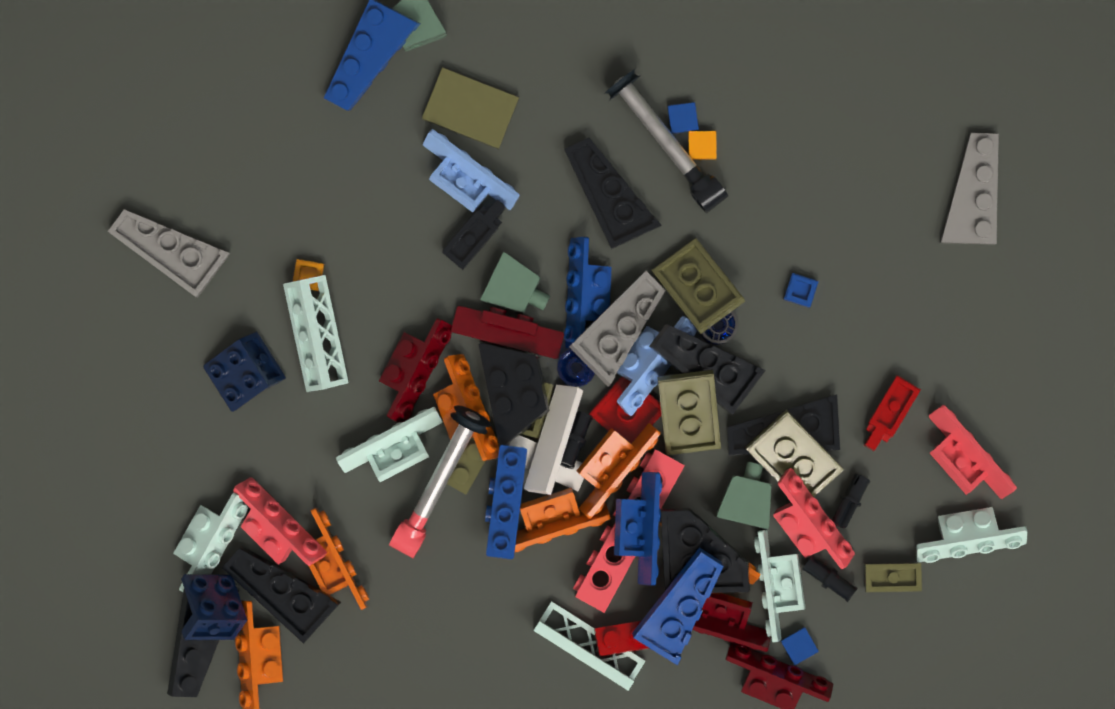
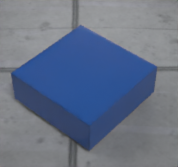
M695 102L667 107L672 134L699 130Z
M792 273L783 300L810 308L819 281Z
M805 627L781 640L794 665L819 652Z

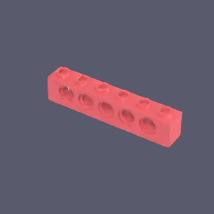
M655 449L652 454L646 453L639 467L644 469L643 472L660 473L662 491L660 493L659 508L661 510L685 465ZM642 474L639 479L634 476L626 490L631 493L628 499L635 500L637 497H641ZM615 523L613 527L607 525L600 538L604 542L600 551L593 550L586 565L590 566L586 576L580 574L573 587L577 591L576 598L605 613L635 556H622L617 562L607 560L606 551L609 547L614 546ZM600 570L605 571L609 577L608 583L602 587L596 586L592 581L594 573Z

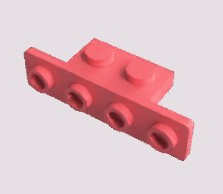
M942 405L929 415L931 421L946 436L930 452V455L966 495L974 490L983 480L1000 499L1005 498L1017 489L1010 476L1002 471L994 462L992 456L980 446L973 434L965 429L951 410Z
M792 468L787 469L778 481V486L791 503L776 509L773 514L774 518L804 558L826 549L840 569L846 568L855 555L850 543L844 539L836 528L835 523L821 508L818 500L806 488L802 479L797 476Z
M250 477L234 487L233 492L238 494L239 498L251 509L241 528L278 565L286 561L292 550L308 566L325 557L327 551L255 479Z

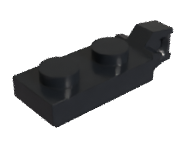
M496 200L489 210L484 206L479 211L477 210L444 248L442 253L464 270L499 229L498 227L502 222L498 217L506 209V206L499 200Z

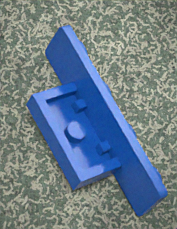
M589 237L571 238L568 247L569 272L566 277L568 296L565 304L567 319L564 330L566 348H570L569 346L585 331V321L594 322L610 306L612 267L588 265Z
M506 445L499 447L496 478H490L488 494L493 495L492 506L487 505L485 522H490L486 555L489 557L514 558L527 457L526 448Z
M659 472L642 473L641 500L616 499L614 555L639 556L638 584L656 585V578L659 574L657 550L660 546L658 524L661 519L659 500L662 491V481Z

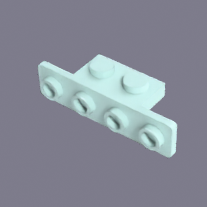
M435 407L424 409L411 419L396 423L391 429L382 434L371 436L366 442L355 448L346 449L341 455L336 457V460L344 473L369 461L379 482H382L428 458L429 455L419 435L441 424L443 421Z
M233 493L221 515L202 505L199 506L173 553L192 565L187 574L211 575L214 568L219 564L223 552L233 539L236 529L241 520L246 516L249 508L239 498L238 494ZM183 583L179 588L181 592L184 591Z
M993 507L938 516V525L942 540L917 544L916 560L917 562L932 563L943 558H962L967 554L979 552L986 554L1003 548L1016 549L1027 543V528L1023 526L999 530Z
M766 529L758 531V536L754 538L756 553H761L762 564L758 565V573L761 574L759 578L760 581H764L766 592H762L763 607L768 609L769 620L765 622L766 633L768 637L772 636V642H779L782 640L778 613L804 610L806 608L799 555L790 554L771 557L768 531Z

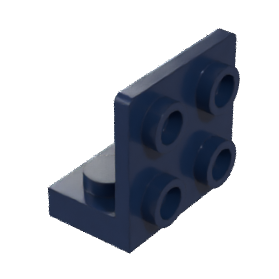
M258 332L237 340L203 366L232 412L238 410L264 390L286 379Z
M184 574L181 580L192 611V616L181 630L184 640H234L248 621L234 579L230 575Z

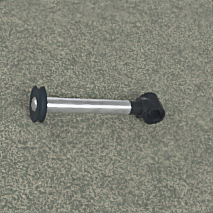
M635 69L627 75L620 77L605 93L610 95V100L620 94L692 185L690 194L705 213L710 212L728 197L726 190L713 175L708 173L705 176L634 87L632 83L640 77L635 74Z

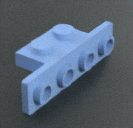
M433 129L429 131L423 146L443 160L429 178L431 182L471 212L477 209L487 195H490L495 200H499L508 210L514 207L520 195L510 184L501 181L493 175L490 169L481 166L466 151L460 150L449 142L443 134L437 133Z
M682 316L674 326V328L691 336H694L697 332V329L685 316ZM646 326L636 342H634L624 363L617 371L619 375L631 381L617 400V403L625 413L630 416L641 407L645 398L658 385L657 377L663 376L671 366V364L649 347L659 334L658 331L649 326Z

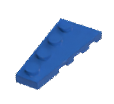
M369 0L324 99L347 111L351 110L372 85V81L385 69L389 64V60L397 50L399 51L406 43L405 40L421 23L377 0Z
M699 548L632 632L633 638L678 666L683 648L688 644L696 620L699 621L703 612L702 607L706 599L710 597L724 567L722 562Z

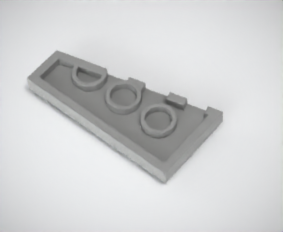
M969 134L960 167L961 170L940 243L997 244L999 134Z
M123 210L107 231L196 298L199 297L230 255V253L127 210Z
M647 271L640 275L569 346L607 386L613 382L617 371L628 356L627 354L639 337L646 321L650 318L665 292V289Z

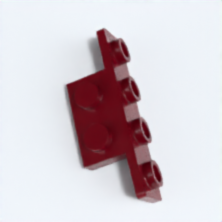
M463 306L457 307L451 328L452 333L558 359L564 338L563 332L538 326V324L533 323L534 318L518 314L517 319L506 316L507 311L494 307L490 308V312L485 310L482 312Z
M437 318L425 342L405 332L403 333L379 379V382L398 391L387 414L388 418L399 423L407 421L412 415L413 408L420 394L424 391L427 380L433 369L437 366L443 349L451 339L452 325Z
M711 593L702 607L703 612L699 621L696 620L692 629L701 634L711 635L764 652L768 651L771 636H767L766 629L746 624L753 602L723 593Z
M730 642L725 660L750 670L742 686V693L781 709H795L803 692L829 702L834 684L824 677L814 676L802 671L797 666L780 662L770 655H763L751 650L747 646Z

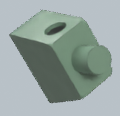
M401 0L392 8L421 23L405 40L406 43L402 46L405 52L447 36L444 27L428 0Z
M503 252L480 300L485 304L524 314L529 304L544 311L550 295L536 289L541 280L538 275Z
M747 462L744 478L735 475L731 476L715 517L769 529L771 484L760 482L763 470L762 465Z

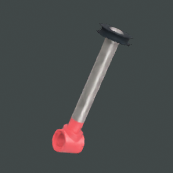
M454 406L456 412L450 413V416L459 425L411 517L400 523L389 543L390 547L411 558L415 557L426 537L424 526L473 433L487 434L485 428L491 427L489 420L467 407Z

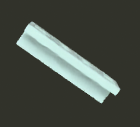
M326 275L284 283L283 287L306 392L323 390L349 383ZM311 283H318L320 294L317 299L311 294L309 285ZM319 310L324 313L326 320L323 327L317 322L316 318ZM325 337L331 343L329 354L323 350L322 342ZM330 365H333L336 368L338 380L330 382L328 369Z
M551 601L534 631L629 691L645 660L633 652H626L617 656L614 654L612 657L600 659L595 655L593 644H596V640L592 641L591 633L595 635V628ZM553 609L563 615L566 627L553 629L545 624ZM567 618L576 624L569 626ZM584 628L587 630L589 642L575 643L572 641L569 629ZM567 630L568 638L559 633V631ZM590 645L592 653L583 648V646ZM630 657L637 662L630 676L619 671L617 659ZM614 660L615 667L611 666L606 661Z

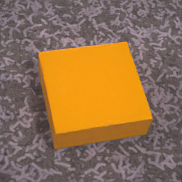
M716 131L688 132V155L692 160L717 159Z
M296 259L293 282L322 276L325 264ZM317 282L309 284L310 290L319 291Z

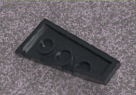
M590 138L564 149L611 250L662 226Z
M665 324L649 346L681 374L713 370L717 404L730 414H734L766 371Z
M837 395L787 409L827 451L840 450ZM784 411L727 427L728 455L750 454L746 446Z
M243 546L222 567L224 571L303 644L341 603V601Z
M185 590L183 591L167 694L172 697L198 696L219 640H184L181 630L192 616Z

